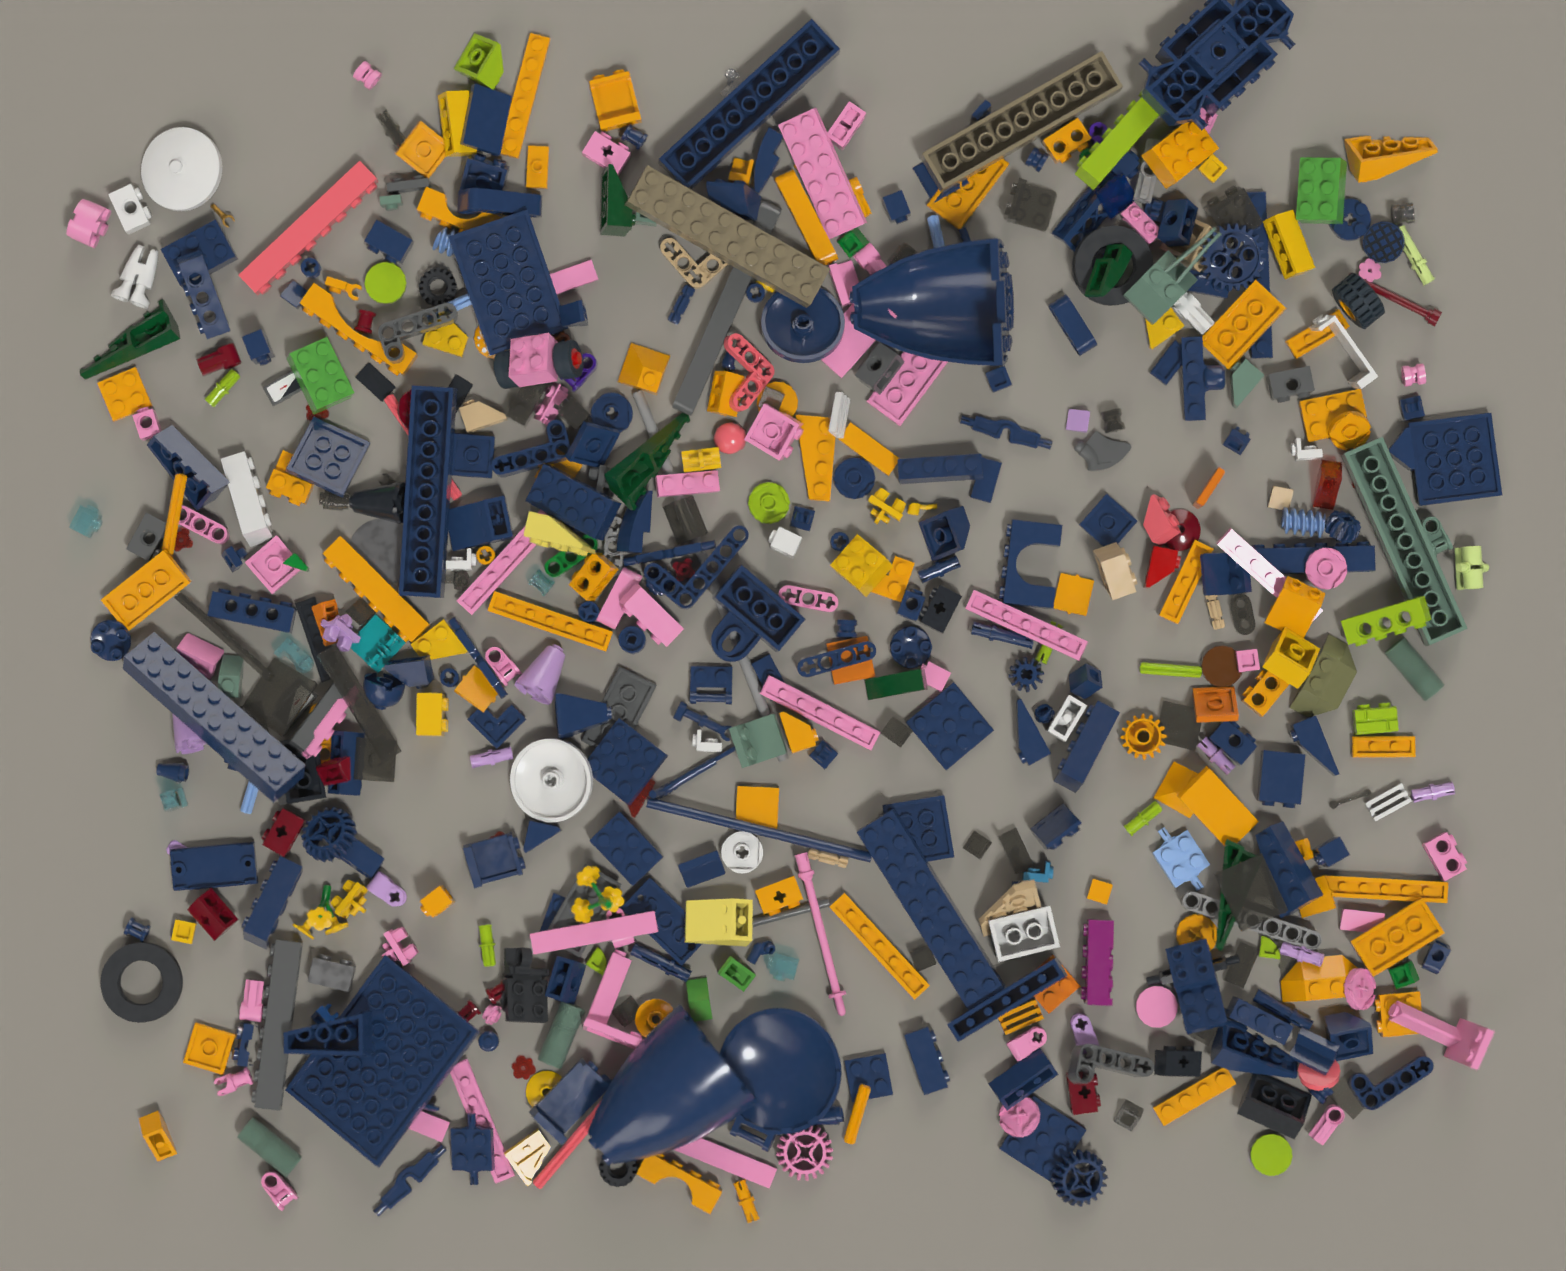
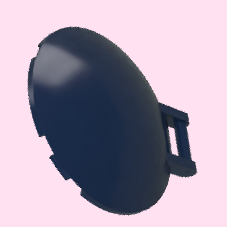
M770 1008L755 1012L739 1022L730 1031L721 1047L720 1055L735 1070L759 1100L754 1106L736 1117L730 1135L746 1139L762 1147V1150L769 1152L776 1135L797 1133L816 1124L827 1114L837 1098L842 1075L837 1047L824 1027L804 1013L786 1008ZM742 1124L766 1134V1139L742 1129Z

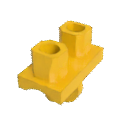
M719 447L681 452L684 473L721 468Z
M880 488L874 496L871 495L868 499L869 503L881 510L879 512L873 508L870 512L877 517L874 521L877 525L880 520L886 524L889 523L891 519L885 516V513L900 521L906 503L898 498L891 507L884 503L890 493L883 488Z
M348 879L343 885V889L348 892L347 896L343 899L337 895L330 902L335 909L334 912L344 919H347L350 914L355 916L358 911L362 913L367 911L363 905L367 901L364 896L368 889L364 885Z

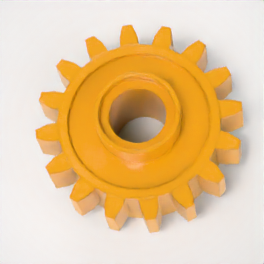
M1145 714L1141 715V719L1133 716V722L1126 721L1129 725L1128 728L1122 727V730L1126 732L1125 735L1121 736V739L1126 740L1122 746L1129 747L1128 754L1135 752L1134 758L1136 759L1139 755H1142L1143 760H1146L1147 755L1155 758L1154 752L1161 753L1159 747L1166 746L1162 742V739L1167 738V735L1162 734L1165 727L1158 726L1161 722L1159 719L1153 722V715H1150L1148 719H1146ZM1147 731L1150 736L1149 740L1144 743L1140 742L1138 739L1139 733Z

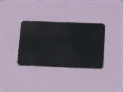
M367 363L355 376L381 402L396 388L371 363Z
M457 374L448 386V388L457 389L456 413L473 386L472 383Z

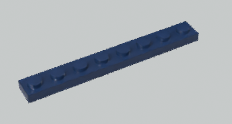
M1245 192L1246 230L1249 228L1253 229L1252 235H1259L1256 241L1264 243L1259 248L1266 250L1265 253L1261 254V257L1265 258L1266 261L1260 262L1264 269H1258L1257 272L1260 274V277L1253 276L1254 281L1257 280L1270 292L1268 235L1262 222L1267 219L1266 192ZM1247 249V259H1248L1249 256H1250V251ZM1272 325L1251 346V359L1273 358Z

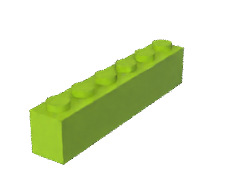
M1142 91L1138 95L1140 97L1138 102L1133 100L1126 108L1128 113L1125 116L1121 114L1115 120V128L1113 130L1108 128L1101 137L1104 140L1100 144L1096 142L1089 150L1091 155L1088 158L1084 156L1078 162L1077 166L1079 169L1075 175L1092 190L1100 184L1159 117V114L1141 97L1143 95Z

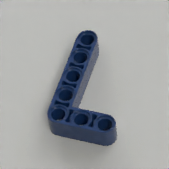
M740 525L732 528L685 586L656 563L648 564L645 567L644 576L649 583L678 607L688 610L695 605L745 545L749 536L748 530ZM736 530H742L745 533V538L742 541L734 539L733 534ZM723 546L731 548L732 554L729 557H723L720 554V549ZM708 563H717L718 571L716 573L708 572L706 569ZM652 567L657 568L660 572L659 576L655 579H651L647 575L648 570ZM697 578L703 579L705 581L704 588L696 589L693 586L694 580ZM667 581L674 582L676 585L675 590L672 592L665 591L663 588L664 583ZM684 594H688L692 598L691 603L687 606L680 603V597Z

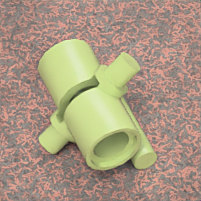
M1481 546L1454 548L1456 590L1484 588L1483 573L1489 570V565L1482 562Z

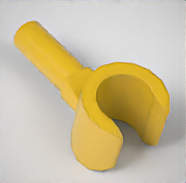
M911 503L908 506L907 513L919 516L920 509H937V504Z

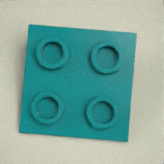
M375 614L358 632L357 635L361 639L359 643H352L351 649L379 673L406 642Z

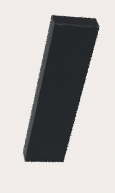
M312 597L295 603L321 682L323 683L335 679L339 675L342 676L332 645L324 646L311 608L318 603L316 597Z

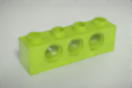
M1423 595L1346 618L1341 623L1348 645L1355 643L1357 647L1367 644V639L1375 638V641L1387 638V633L1394 632L1395 635L1407 632L1406 628L1414 626V629L1427 626L1426 622L1432 618ZM1404 611L1410 614L1409 622L1405 621L1402 617ZM1384 617L1390 619V627H1386L1383 624ZM1364 623H1368L1371 626L1370 633L1364 630Z

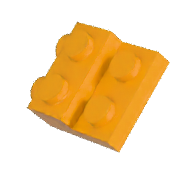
M283 450L266 488L270 490V495L281 498L283 495L288 497V502L300 506L301 503L306 505L314 484L286 472V468L294 454Z
M1420 991L1377 994V999L1374 1000L1375 1012H1379V1020H1376L1377 1033L1381 1034V1037L1419 1034L1390 1021L1389 1009L1399 1001L1422 1012Z

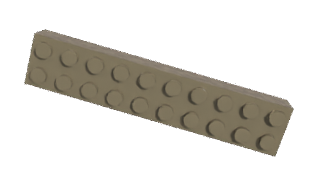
M1103 51L926 150L921 154L920 158L939 191L943 193L1114 96L1122 90L1123 85Z
M649 165L644 168L625 203V206L805 308L809 307L830 270L825 265Z

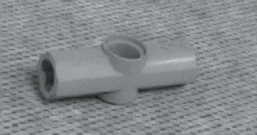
M1154 138L1147 139L1144 153L1160 140ZM1142 158L1133 200L1150 204L1157 177L1155 174L1148 175L1144 172V168L1149 166Z

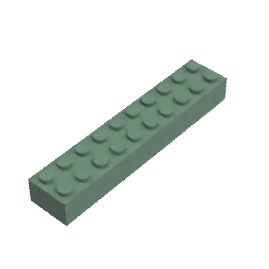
M1383 437L1341 455L1405 601L1425 596L1432 618L1426 622L1427 626L1418 628L1425 646L1432 645L1468 629Z

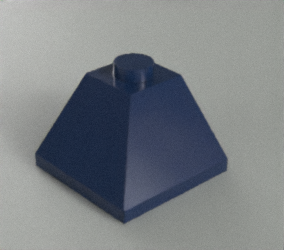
M964 506L947 510L919 522L932 562L965 548L970 523Z
M1346 1012L1324 1016L1327 1040L1340 1046L1336 1061L1373 1054L1371 1023Z

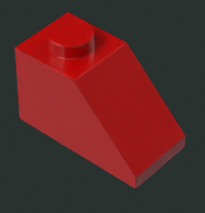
M1158 546L1152 547L1144 588H1150L1174 572L1175 568H1179L1181 556H1178L1177 550Z

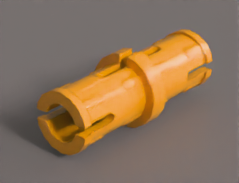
M746 1179L741 1180L740 1183L739 1181L733 1183L740 1200L738 1204L743 1208L747 1223L759 1220L760 1217L753 1202L755 1199L754 1196L751 1197Z

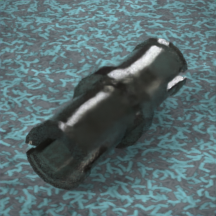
M385 110L382 114L377 115L376 118L385 129V135L391 138L398 149L401 143L404 142L405 137L400 131L401 127L395 124L388 111Z

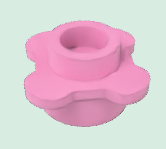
M490 1004L483 1014L486 1024L492 1025L500 1019L501 1006Z

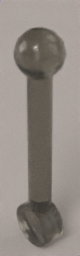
M1365 789L1363 793L1339 801L1333 800L1329 803V806L1335 809L1343 803L1364 796L1370 797L1372 794L1371 790Z

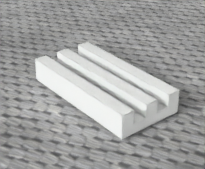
M843 392L835 393L828 431L836 438L844 439L851 399L847 398Z
M1400 783L1369 800L1365 805L1376 822L1412 802V800L1409 798L1403 784ZM1400 789V794L1374 808L1371 807L1375 802ZM1402 797L1405 798L1404 801L1376 816V811Z

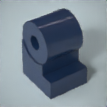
M1436 939L1433 940L1429 945L1421 968L1437 975L1451 952L1450 946Z

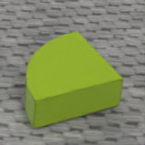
M1261 936L1258 957L1280 959L1277 945L1270 938Z
M597 947L586 965L603 976L607 967V960L603 951Z

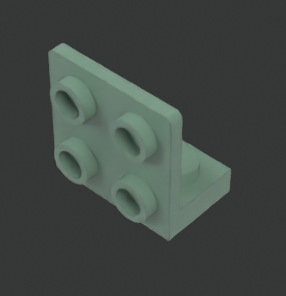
M775 714L729 728L742 768L788 752Z

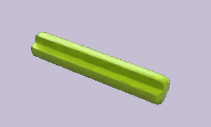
M1140 663L1141 674L1200 678L1202 675V668L1200 666Z

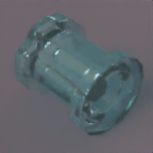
M539 569L530 579L528 585H533L545 596L554 586L555 582L550 581L541 574L542 571Z

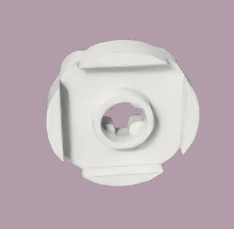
M744 831L736 832L730 835L723 843L721 849L722 860L733 872H751L762 861V844L751 833ZM740 846H744L745 850L749 852L748 855L744 856V859H741L740 855L736 854V850H740Z

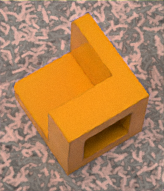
M734 158L728 182L734 183L735 180L745 182L749 187L754 160L750 159V161Z

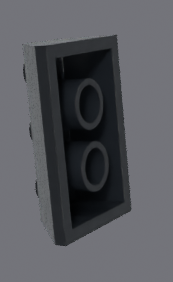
M290 740L279 741L305 764L303 778L278 799L279 805L327 798L325 786L316 770V767L321 764L320 753L316 757L312 755L306 759L288 745Z
M1252 1073L1241 1098L1237 1114L1295 1140L1304 1125L1312 1095L1271 1076Z

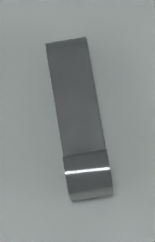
M444 303L381 324L378 329V335L388 361L394 364L403 361L405 351L402 340L455 323L458 319V312L455 306L451 303ZM449 309L450 312H453L451 313L450 318H447L446 315H444L446 314L445 310ZM436 312H438L439 316H441L440 322H438V318L435 314ZM427 315L434 317V321L430 325L423 324V318ZM406 322L414 324L413 329L409 332L403 330V325ZM387 328L394 330V334L390 338L383 337V331ZM393 348L400 350V355L396 358L389 356V352Z
M1079 1044L1073 1048L1071 1053L1068 1078L1074 1084L1089 1083L1093 1079L1095 1067L1132 1077H1148L1154 1071V1064L1151 1059L1093 1044ZM1083 1049L1087 1052L1086 1058L1082 1055ZM1102 1054L1106 1057L1105 1063L1101 1060ZM1122 1058L1124 1059V1062H1125V1065H1124L1123 1068H1122V1066H1121V1064H1120V1061H1121ZM1140 1064V1066L1143 1067V1069L1135 1067V1065ZM1080 1069L1083 1072L1082 1079H1080L1078 1075Z

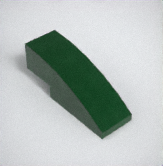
M1124 244L1107 245L1103 259H1096L1084 296H1105L1123 275L1133 252Z
M925 669L865 679L868 700L928 690Z

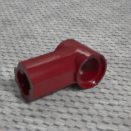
M234 343L222 346L216 352L196 359L203 376L221 369H230L242 363Z

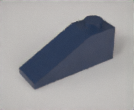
M1022 699L1016 701L1018 749L1020 751L1017 755L1022 764L1027 763L1030 766L1050 755L1051 752Z
M1317 716L1290 725L1292 730H1289L1293 742L1297 741L1298 745L1331 775H1339Z

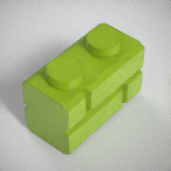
M1379 703L1378 708H1370V704L1357 705V709L1352 710L1354 735L1397 732L1399 730L1397 707H1391V703Z

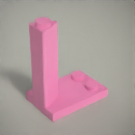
M615 949L611 954L584 1022L583 1030L635 1050L643 1041L642 1035L632 1031L628 1034L607 1026L632 960L625 958L626 953Z
M1399 1001L1389 1009L1390 1021L1447 1046L1444 1057L1475 1070L1479 1069L1495 1032L1462 1018L1459 1019L1457 1026L1454 1027Z

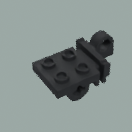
M531 948L504 949L505 973L502 974V977H508V979L502 981L505 984V991L501 995V1009L505 1012L506 1022H548V998L545 996L547 980H542V978L549 975V969L530 968L533 958Z

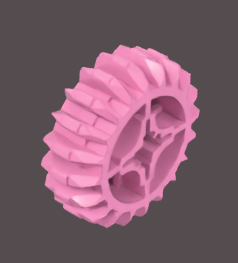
M812 1125L808 1130L787 1134L788 1138L780 1137L785 1143L784 1145L777 1144V1147L783 1149V1152H777L776 1155L783 1156V1159H780L778 1163L787 1164L783 1167V1171L785 1172L790 1168V1177L796 1172L798 1173L797 1180L801 1179V1174H805V1180L808 1181V1174L812 1173L814 1179L817 1178L815 1171L818 1170L820 1174H824L821 1168L822 1165L829 1168L830 1165L825 1160L833 1159L832 1156L827 1155V1152H833V1148H826V1145H829L831 1140H823L827 1133L824 1132L820 1136L818 1134L821 1130L820 1127H817L814 1132L812 1131ZM810 1135L815 1139L808 1144H804L798 1140L797 1136ZM792 1141L797 1148V1153L789 1160L787 1148ZM820 1143L823 1153L818 1163L812 1152ZM799 1145L801 1147L805 1146V1148L812 1146L808 1151L810 1158L805 1157V1155L804 1157L800 1156L801 1150ZM801 1160H806L813 1167L800 1169L794 1165Z

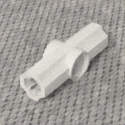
M1186 292L1173 306L1175 311L1184 320H1188L1201 335L1215 324L1201 308L1199 301L1189 292Z

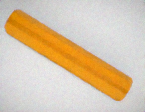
M861 1084L859 1086L844 1136L845 1143L854 1144L870 1094V1087L868 1085Z

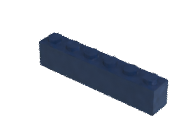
M1339 542L1333 547H1327V543H1315V547H1307L1306 543L1294 544V548H1286V544H1273V548H1265V545H1252L1258 553L1282 574H1306L1305 563L1308 557L1314 551L1322 548H1332L1340 552L1346 560L1347 572L1376 571L1375 545L1369 546V542H1356L1357 546H1348L1347 542Z
M1056 957L947 1025L957 1042H960L1067 976V973Z

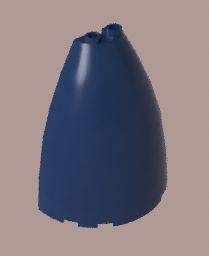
M995 238L929 249L901 259L875 272L854 285L852 291H850V303H854L855 307L854 312H851L850 315L851 324H854L855 330L881 343L927 359L969 365H1005L1008 360L1006 352L1011 351L1012 336L1009 335V331L1014 328V292L1012 274L1007 272V268L1010 265L1007 252L1002 251L1004 243L1001 239ZM889 309H890L895 315H897L896 318H894L892 315H890Z
M680 1004L646 1036L621 1066L597 1108L588 1129V1134L591 1137L588 1141L595 1150L599 1148L602 1151L603 1155L601 1157L608 1166L610 1164L644 1159L670 1152L701 1139L741 1115L759 1102V1100L735 1070L724 1060Z

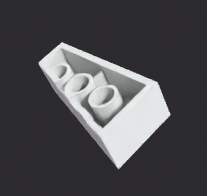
M244 451L222 458V466L226 478L230 481L228 486L244 538L250 547L270 541L274 538L270 527L272 523L269 514H266L264 508L266 507V502L263 494L260 495L258 488H261L257 476H254L252 469H255L252 457L248 458Z

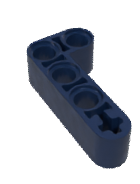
M468 188L458 191L457 212L461 214L483 212L512 215L528 210L531 218L542 217V195L482 188Z
M552 420L548 423L547 434L549 443L496 457L491 464L493 472L502 478L540 468L543 464L551 465L568 460L566 455L571 444L564 423L560 420ZM554 426L562 427V432L559 435L551 433ZM564 445L568 448L566 454H557L559 446ZM540 451L547 452V458L543 461L537 460V454ZM519 457H526L527 463L524 466L516 464ZM510 459H512V464L515 467L514 469H512V467L509 465L511 464L509 462ZM503 462L504 465H508L504 467V471L502 472L499 469H497L500 466L499 463Z
M1418 1056L1374 1086L1366 1075L1360 1073L1352 1074L1349 1077L1348 1086L1363 1108L1376 1110L1433 1071L1434 1064L1430 1058ZM1420 1061L1427 1063L1425 1065L1426 1070L1419 1069L1416 1072L1412 1070L1420 1067ZM1405 1071L1410 1074V1080L1407 1083H1403L1400 1079L1401 1074ZM1357 1077H1361L1364 1081L1360 1089L1354 1086V1080ZM1386 1083H1390L1393 1087L1392 1093L1389 1095L1383 1092V1087ZM1368 1095L1375 1097V1104L1373 1106L1366 1104V1097Z

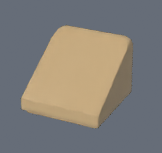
M1272 486L1268 508L1283 510L1284 507H1287L1289 511L1294 490Z

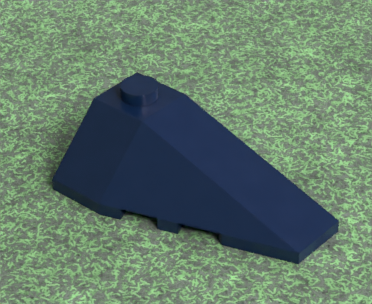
M1227 1019L1228 1025L1218 1027L1211 1046V1064L1231 1071L1297 1078L1298 1062L1289 1058V1054L1278 1047L1272 1048L1263 1042L1264 1038L1260 1035L1255 1037L1247 1031L1248 1028L1243 1024Z

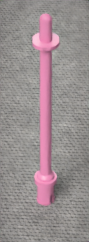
M808 852L797 854L794 856L799 870L798 878H801L805 884L832 989V994L828 995L829 999L834 998L837 1013L840 1016H844L846 1010L842 995H845L846 991H840L812 882L815 873L814 870H811Z

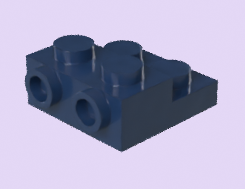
M481 153L469 155L459 191L468 188L503 191L510 166H507L506 161L501 159L487 160L486 156Z

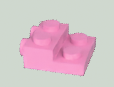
M764 403L744 440L780 461L784 457L789 458L794 449L791 446L794 439L799 440L804 431L801 428L803 423Z

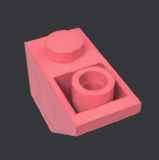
M1153 494L1150 497L1143 526L1151 541L1162 546L1181 533L1178 527V519L1168 509L1170 508L1168 501L1164 497L1161 498Z

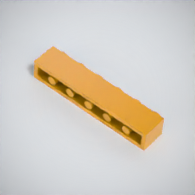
M339 536L322 553L326 557L324 561L332 569L336 567L340 571L338 575L346 583L351 581L356 586L353 590L361 598L366 596L370 600L368 605L376 613L380 610L385 615L383 620L391 628L395 625L400 630L397 634L405 642L410 640L413 643L430 626L343 537Z

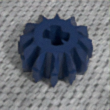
M1334 510L1325 521V532L1330 534V537L1335 538L1336 541L1352 543L1360 533V522L1349 513Z
M1023 657V665L1017 659L1015 663L1018 668L1010 666V670L1015 671V674H1009L1008 677H1016V680L1011 685L1014 686L1020 683L1017 688L1018 691H1021L1023 685H1025V691L1030 692V684L1036 690L1038 687L1034 681L1038 683L1043 682L1042 679L1037 678V675H1044V671L1037 672L1036 670L1042 665L1039 663L1034 667V658L1027 664V657ZM1023 669L1031 671L1032 674L1029 675L1031 677L1030 680L1027 678L1022 679L1021 675L1023 673L1021 671Z

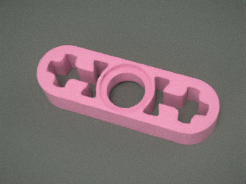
M790 585L783 586L779 590V597L792 606L823 612H833L838 607V598L832 593ZM790 589L792 594L797 595V590L802 591L799 596L800 603H795L796 598L792 597L789 601H786L785 596H782V592ZM811 593L814 595L815 600L811 605H806L803 602L802 597L804 594ZM817 595H822L821 600H827L828 597H832L835 605H831L830 609L826 608V604L820 603V607H815L818 602Z

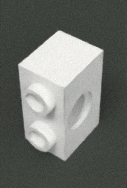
M129 184L108 194L128 235L151 225L149 221L152 218L147 206L143 207L140 201L143 199V196L138 187L134 188L132 184ZM136 204V211L134 213H127L128 205Z
M779 527L777 531H772L768 541L771 543L770 549L793 559L802 541V537Z
M1068 695L1046 732L1066 742L1087 705Z

